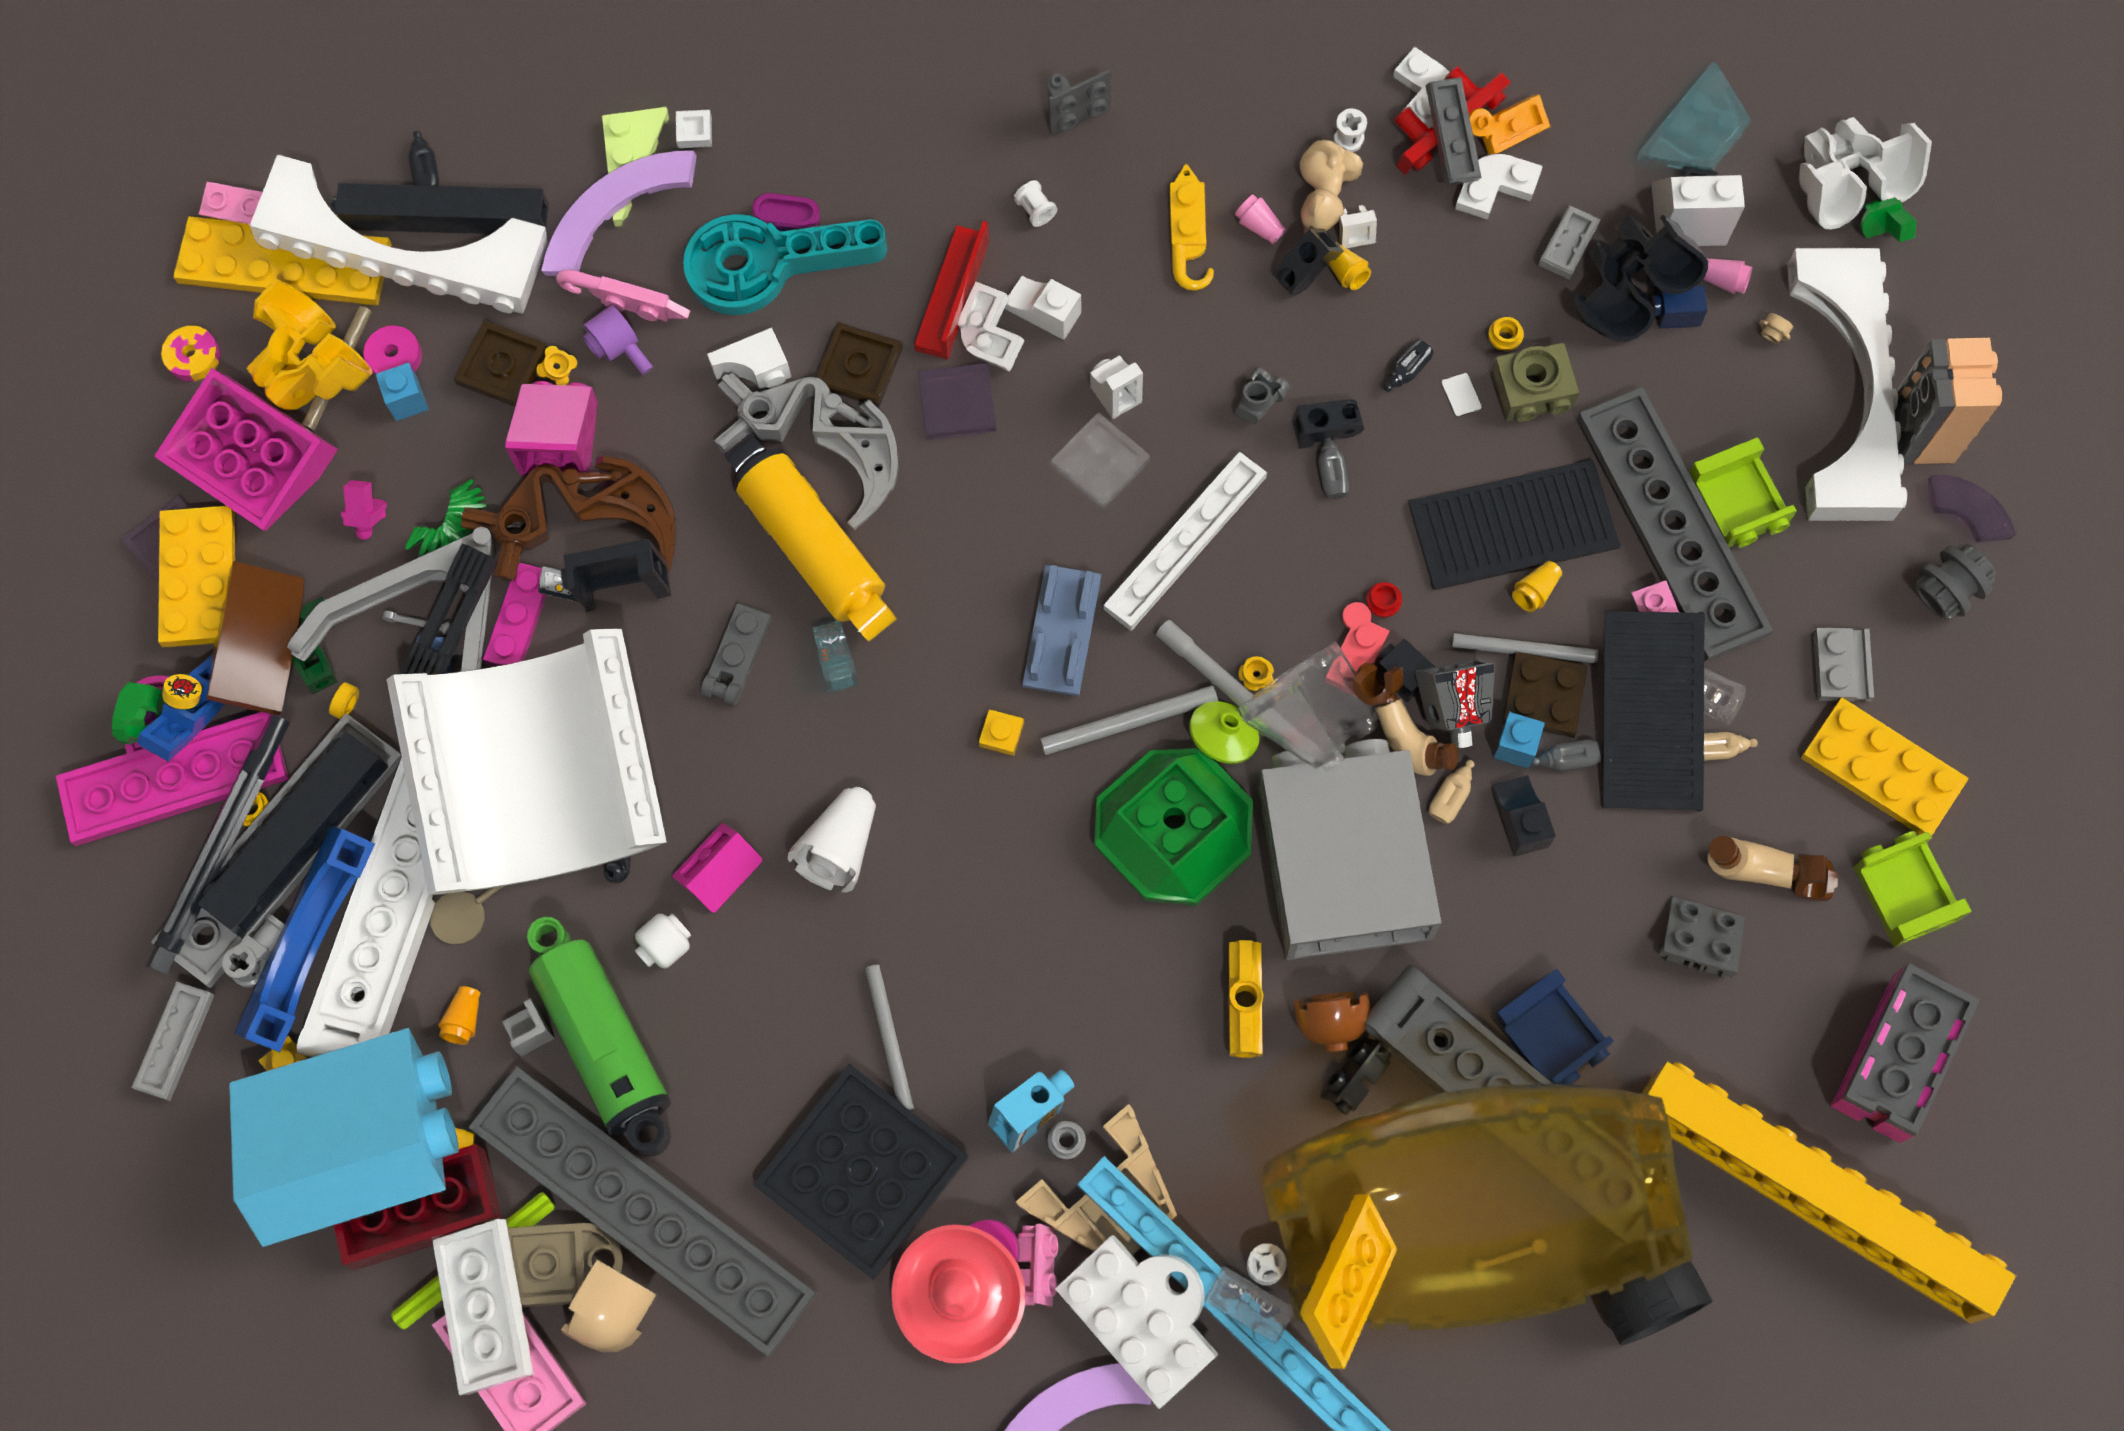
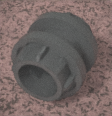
M1959 544L1957 547L1949 545L1940 552V558L1943 563L1941 566L1937 567L1934 564L1927 563L1919 570L1920 578L1916 581L1915 587L1918 596L1925 605L1943 619H1951L1955 615L1964 617L1972 609L1969 598L1973 595L1979 599H1985L1992 593L1991 585L1995 582L1996 571L1990 561L1974 546L1970 544Z

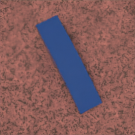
M212 655L188 674V676L198 680L202 686L199 703L190 709H177L164 703L162 715L139 733L137 742L139 746L169 762L223 708L224 703L206 700Z

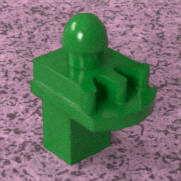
M1896 197L1884 201L1879 199L1873 200L1865 205L1867 211L1862 217L1860 227L1861 232L1867 239L1887 232L1899 243L1915 238L1917 220L1902 207V201Z

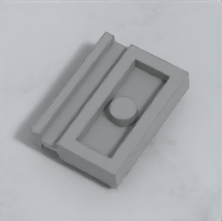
M1816 628L1813 636L1817 700L1839 701L1842 697L1850 702L1855 700L1871 702L1874 698L1870 629Z

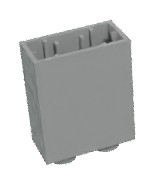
M1369 739L1346 746L1344 748L1345 759L1317 762L1315 751L1295 749L1273 756L1271 758L1273 768L1262 770L1258 794L1286 960L1431 941L1434 939L1441 925V917L1410 750L1389 752L1386 740Z

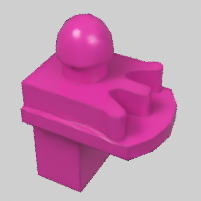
M351 480L343 486L345 509L341 512L343 525L356 527V536L361 540H368L373 533L372 527L382 518L386 517L385 509L387 508V502L372 498L371 482Z

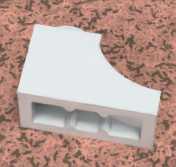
M1021 276L1009 294V300L1005 309L1064 340L1081 314V294L1053 279H1050L1048 283H1040Z
M772 328L707 354L717 380L722 379L726 374L730 375L733 373L736 377L754 382L759 390H762L764 388L780 386L786 379L791 378L788 362Z
M1120 355L1111 361L1110 359L1101 361L1090 372V387L1112 419L1142 403L1143 372L1136 362L1128 365Z

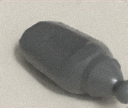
M1326 438L1318 458L1323 491L1327 498L1344 497L1350 491L1345 457L1331 438Z
M1586 739L1556 744L1548 751H1544L1539 758L1535 757L1531 764L1533 766L1540 764L1547 769L1552 768L1558 771H1566L1595 766L1601 762V754L1597 741Z

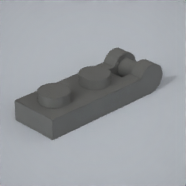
M737 603L710 671L702 683L701 695L709 698L717 696L723 698L724 703L733 706L737 705L772 621L771 614ZM722 676L733 679L729 685L720 683Z

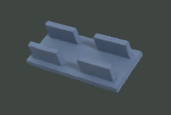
M1045 565L1022 687L1080 696L1102 574Z

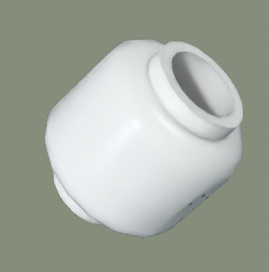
M662 913L656 914L635 933V939L640 945L635 952L648 967L656 963L660 968L666 969L689 950L690 944L687 939L691 934L672 913L668 917Z

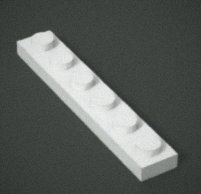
M1239 452L1104 604V610L1132 631L1266 479L1267 472Z

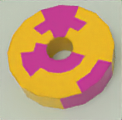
M185 326L176 329L166 338L161 352L163 363L174 377L183 381L204 379L211 368L215 369L217 367L221 354L219 345L214 337L206 329L199 326ZM196 350L194 355L186 357L188 352Z

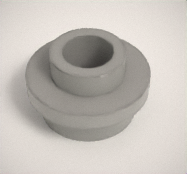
M1059 1122L1052 1127L1048 1134L1049 1149L1060 1159H1074L1085 1148V1133L1074 1122ZM1065 1134L1071 1135L1074 1138L1073 1145L1067 1148L1063 1147L1059 1142L1060 1138Z

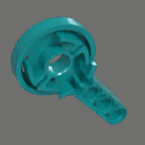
M734 214L713 219L694 233L685 249L683 268L691 292L705 307L722 314L743 315L757 311L773 301L782 290L786 280L792 275L877 263L885 258L888 247L885 229L876 220L869 219L780 232L771 222L767 224L752 216ZM742 237H748V238L755 239V240H757V241L750 240V239H743V240L741 241V238H742ZM868 239H877V240H878V241H877L876 243H874V244H865V243H864V242H865L866 240H868ZM724 240V242L717 243L716 245L712 246L709 250H707L714 243ZM837 243L844 245L839 249L830 248L832 245ZM802 248L810 249L807 253L804 254L796 253L799 249ZM732 255H743L748 258L746 265L736 271L728 270L722 264ZM712 296H717V297L722 298V299L733 300V301H725V300H721V299H718V298H715V297H712Z

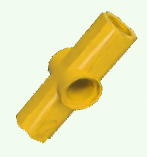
M1252 940L1229 942V1056L1238 1058L1260 1057L1263 1055L1261 943ZM1247 991L1253 994L1256 1002L1250 1007H1242L1237 1003L1235 996L1239 992Z

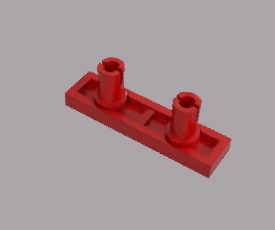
M1459 66L1444 78V80L1461 77L1468 113L1474 109H1486L1487 107L1491 111L1494 110L1506 99L1504 92L1511 83L1502 72L1485 87L1478 88ZM1409 106L1394 120L1413 142L1412 147L1402 155L1396 164L1404 176L1413 168L1417 171L1423 169L1433 159L1431 154L1438 149L1434 128H1428Z

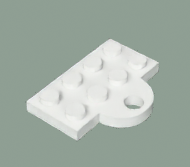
M1113 1235L1056 1288L1057 1292L1159 1409L1219 1355L1193 1326L1203 1308L1204 1287L1197 1271L1188 1262L1179 1257L1157 1255L1139 1264ZM1179 1271L1187 1277L1188 1288L1184 1293H1177L1170 1288L1169 1276L1172 1272Z

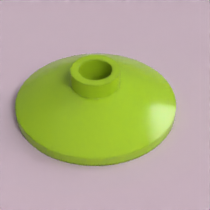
M1222 701L1204 703L1194 711L1190 719L1189 729L1194 743L1205 755L1213 760L1226 764L1242 763L1251 758L1258 748L1259 732L1256 724L1245 711L1233 704Z

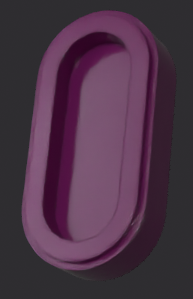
M765 193L757 197L752 206L755 218L767 224L771 222L779 231L818 227L821 221L819 207L810 198Z

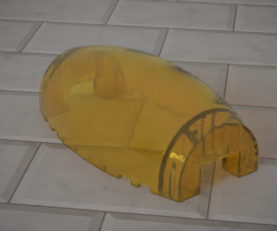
M1507 1084L1454 1090L1404 1101L1355 1117L1314 1135L1267 1161L1263 1168V1191L1271 1222L1278 1221L1288 1260V1292L1295 1320L1304 1322L1300 1314L1303 1302L1307 1299L1317 1272L1321 1269L1330 1249V1244L1335 1239L1342 1224L1344 1214L1348 1211L1355 1194H1369L1397 1247V1252L1365 1323H1370V1329L1384 1330L1385 1324H1409V1330L1452 1329L1497 1324L1549 1314L1587 1303L1586 1296L1609 1290L1611 1295L1624 1290L1623 1283L1645 1276L1648 1281L1692 1260L1693 1255L1673 1160L1675 1156L1669 1123L1662 1097L1606 1087L1568 1084Z

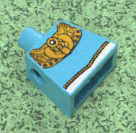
M1062 1069L1049 1079L1042 1072H1037L994 1105L988 1125L1011 1153L1059 1114L1065 1101L1063 1096L1074 1088L1072 1079Z

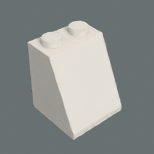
M1741 175L1669 177L1652 183L1656 233L1665 226L1662 220L1659 219L1663 214L1678 223L1683 232L1695 241L1698 246L1727 245L1745 208Z

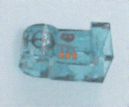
M836 620L813 626L812 629L819 651L817 653L828 692L832 693L860 685L841 621Z

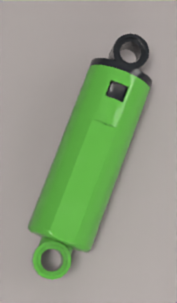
M552 917L537 919L531 924L527 933L529 945L539 956L529 967V976L609 1135L615 1136L626 1133L628 1141L639 1153L650 1157L660 1155L670 1144L671 1135L669 1128L660 1119L659 1115L668 1109L671 1105V1100L591 944L585 940L571 941L570 934L558 920ZM556 932L558 934L557 940L551 946L545 947L541 945L542 939L547 933ZM649 1126L657 1127L658 1132L655 1140L647 1144L641 1143L640 1134L642 1130Z

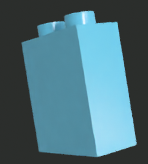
M409 1028L229 1083L233 1199L262 1247L446 1190L442 1157L458 1153L459 1145L456 1130L446 1108L437 1110L436 1100L452 1095L451 1080L441 1053L437 1051L423 1056Z

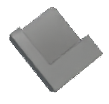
M531 998L524 1001L525 1010L502 1021L512 1040L510 1045L521 1057L555 1039L539 1006Z

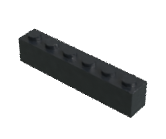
M347 731L341 738L333 740L326 750V755L318 765L312 766L305 772L300 786L293 794H289L281 800L277 807V812L269 822L263 823L256 829L252 836V841L244 851L238 852L231 858L226 872L220 879L213 881L206 887L198 905L243 939L319 850L329 828H337L389 766L380 756Z

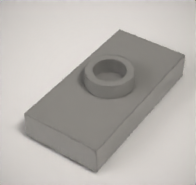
M1569 205L1538 266L1570 280L1601 219Z

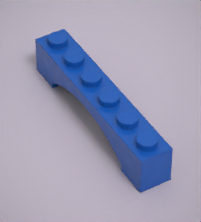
M329 828L234 1032L235 1034L280 1052L296 1018L294 1014L318 948L345 896L356 879L361 877L375 843L340 828Z

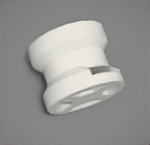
M1273 1244L1256 1246L1251 1251L1247 1260L1249 1277L1260 1285L1270 1286L1277 1283L1286 1270L1284 1252Z

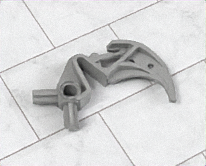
M733 373L722 377L718 388L738 407L737 417L739 419L714 440V443L723 454L750 432L761 442L782 443L807 398L814 396L813 436L815 444L846 459L857 470L863 482L865 494L863 503L856 514L847 522L848 525L855 531L879 509L890 491H893L899 471V457L895 436L886 416L870 400L865 401L859 406L869 418L867 420L860 415V412L844 404L837 394H830L826 383L819 378L805 377L762 392L757 391L753 393ZM758 411L768 412L766 417L762 419L752 417ZM839 413L854 423L856 421L865 428L835 427L832 425L830 418ZM877 466H881L883 469L882 471L877 472L875 471V468Z

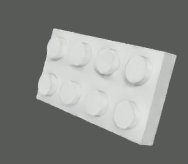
M496 1219L434 1239L433 1246L459 1395H469L534 1375L506 1219Z

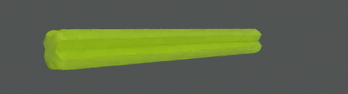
M539 1193L506 1220L507 1228L534 1226L554 1210V1203L547 1194ZM439 1275L391 1313L393 1321L399 1328L407 1329L443 1300Z

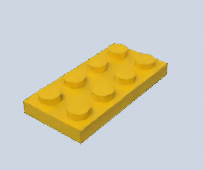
M228 506L160 511L158 643L162 648L214 644L219 630L222 604L226 597L229 570L232 562L235 561V511Z
M1842 697L1801 756V759L1919 835L1928 831L1931 836L1933 835L1969 779Z
M1355 1194L1348 1211L1344 1214L1342 1224L1335 1239L1330 1244L1328 1254L1321 1269L1317 1272L1314 1284L1307 1299L1303 1302L1300 1312L1303 1321L1310 1330L1329 1367L1334 1369H1345L1397 1252V1247L1369 1194Z

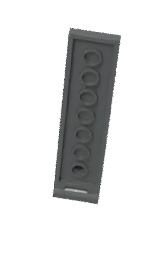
M1407 965L1369 1011L1365 1021V1025H1367L1366 1031L1375 1039L1383 1042L1382 1046L1499 1146H1506L1624 1247L1630 1246L1675 1188L1438 988L1417 968ZM1434 1036L1442 1038L1444 1042L1443 1048H1439L1434 1044Z

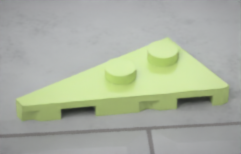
M667 107L602 115L608 173L627 163L651 156L656 151L659 143L657 138L663 124L669 120ZM631 200L628 201L630 204L613 215L615 227L622 226L624 219L628 217L632 207Z

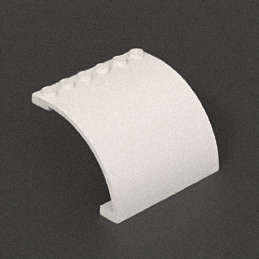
M622 629L589 630L583 634V644L513 664L438 675H427V673L398 674L387 678L429 895L494 888L558 876L626 858L667 842Z

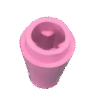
M1254 194L1248 197L1235 213V216L1240 219L1239 224L1266 241L1268 240L1272 245L1286 231V228L1282 226V223L1263 198L1258 199Z
M1707 259L1708 270L1703 278L1704 281L1733 295L1736 292L1745 293L1751 277L1752 266L1745 265V261Z

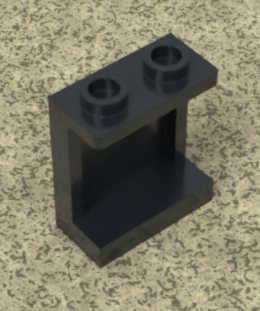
M649 539L564 555L565 568L561 569L562 584L565 590H569L573 594L575 601H579L587 611L595 610L594 591L644 581L657 599L671 596L667 562Z

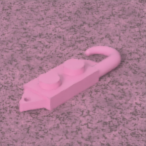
M562 270L556 275V282L563 289L571 293L580 294L581 289L577 286L588 288L595 297L601 299V303L606 307L613 305L619 312L624 310L631 311L648 321H656L658 319L667 322L668 318L688 319L690 310L669 300V295L604 276L600 278L575 270Z

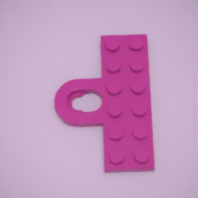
M161 675L149 676L136 683L151 685L163 690L164 682L168 677ZM259 712L201 730L169 762L135 742L131 745L125 744L127 754L56 775L70 843L74 846H79L226 800L249 751L253 750L269 716L273 714ZM279 745L273 757L274 762L261 788L289 780L281 745Z

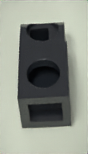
M1309 229L1285 256L1284 261L1276 269L1275 276L1292 295H1298L1306 290L1329 262L1335 261L1344 250L1325 229Z
M1352 399L1297 406L1292 419L1299 449L1312 447L1314 443L1323 442L1326 438L1334 440L1335 438L1353 437L1364 430L1358 402Z

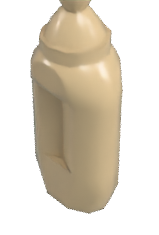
M1731 732L1704 733V761L1733 758L1738 753H1743L1749 747H1756L1758 742L1756 739L1748 740L1741 735H1735Z
M1467 760L1466 766L1456 769L1454 773L1444 779L1429 805L1428 814L1444 824H1449L1455 819L1471 790V768L1475 766L1472 760Z

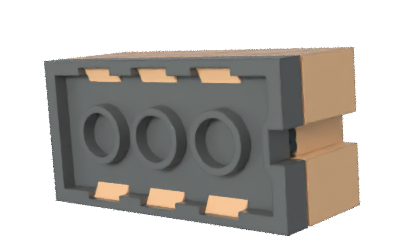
M1990 338L1931 339L1897 389L1898 403L1894 413L1895 421H1899L1901 426V436L1897 445L1898 454L1903 455L1904 464H1913V462L1914 464L1955 463L1974 437L1978 435L1984 424L1988 422L1997 407L2001 405L2002 389L2000 385H1996V379L1992 377V373H1995L1997 370L1998 359L1996 352L1992 351Z

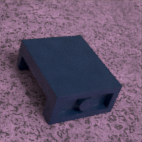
M1556 968L1497 1012L1493 1021L1527 1063L1556 1087L1559 1085L1562 1090H1565L1581 1077L1577 1072L1587 1063L1594 1068L1610 1055L1607 1048L1614 1040L1610 1035L1605 1038L1563 986L1566 979Z

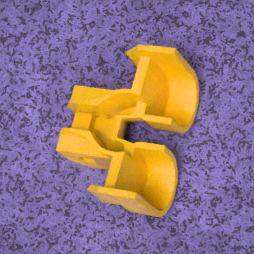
M276 278L255 300L253 318L274 330V333L270 337L268 346L246 369L252 375L253 381L259 387L265 388V396L271 403L285 410H294L306 405L315 395L322 399L330 400L337 396L342 389L348 391L357 390L373 374L371 367L360 354L346 342L330 334L336 328L335 323L316 302L304 293ZM305 343L317 345L313 349L312 354L303 360L300 359L298 355Z

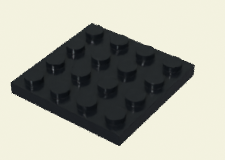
M849 1064L753 1185L874 1281L969 1157Z

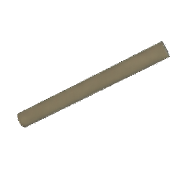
M364 306L358 307L343 338V341L353 349L372 313L370 309ZM315 396L302 425L314 432L329 400Z

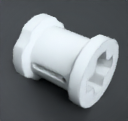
M1346 109L1337 117V131L1334 135V142L1345 150L1355 152L1361 148V144L1364 142L1367 119L1357 109Z
M1036 180L1021 186L1014 194V201L1017 205L1023 206L1030 216V223L1034 227L1046 224L1057 213V206L1054 202L1047 200L1041 192V184Z

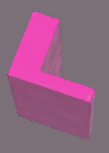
M721 823L672 877L683 888L691 892L709 911L715 913L762 863L763 859L738 832Z

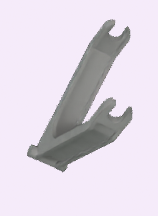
M485 527L476 528L470 535L320 602L293 635L287 648L292 651V655L305 661L314 652L333 625L428 582H447L449 578L447 574L462 543L494 558L495 548L490 531ZM492 574L466 627L461 672L481 669ZM461 583L459 588L467 594L470 587Z

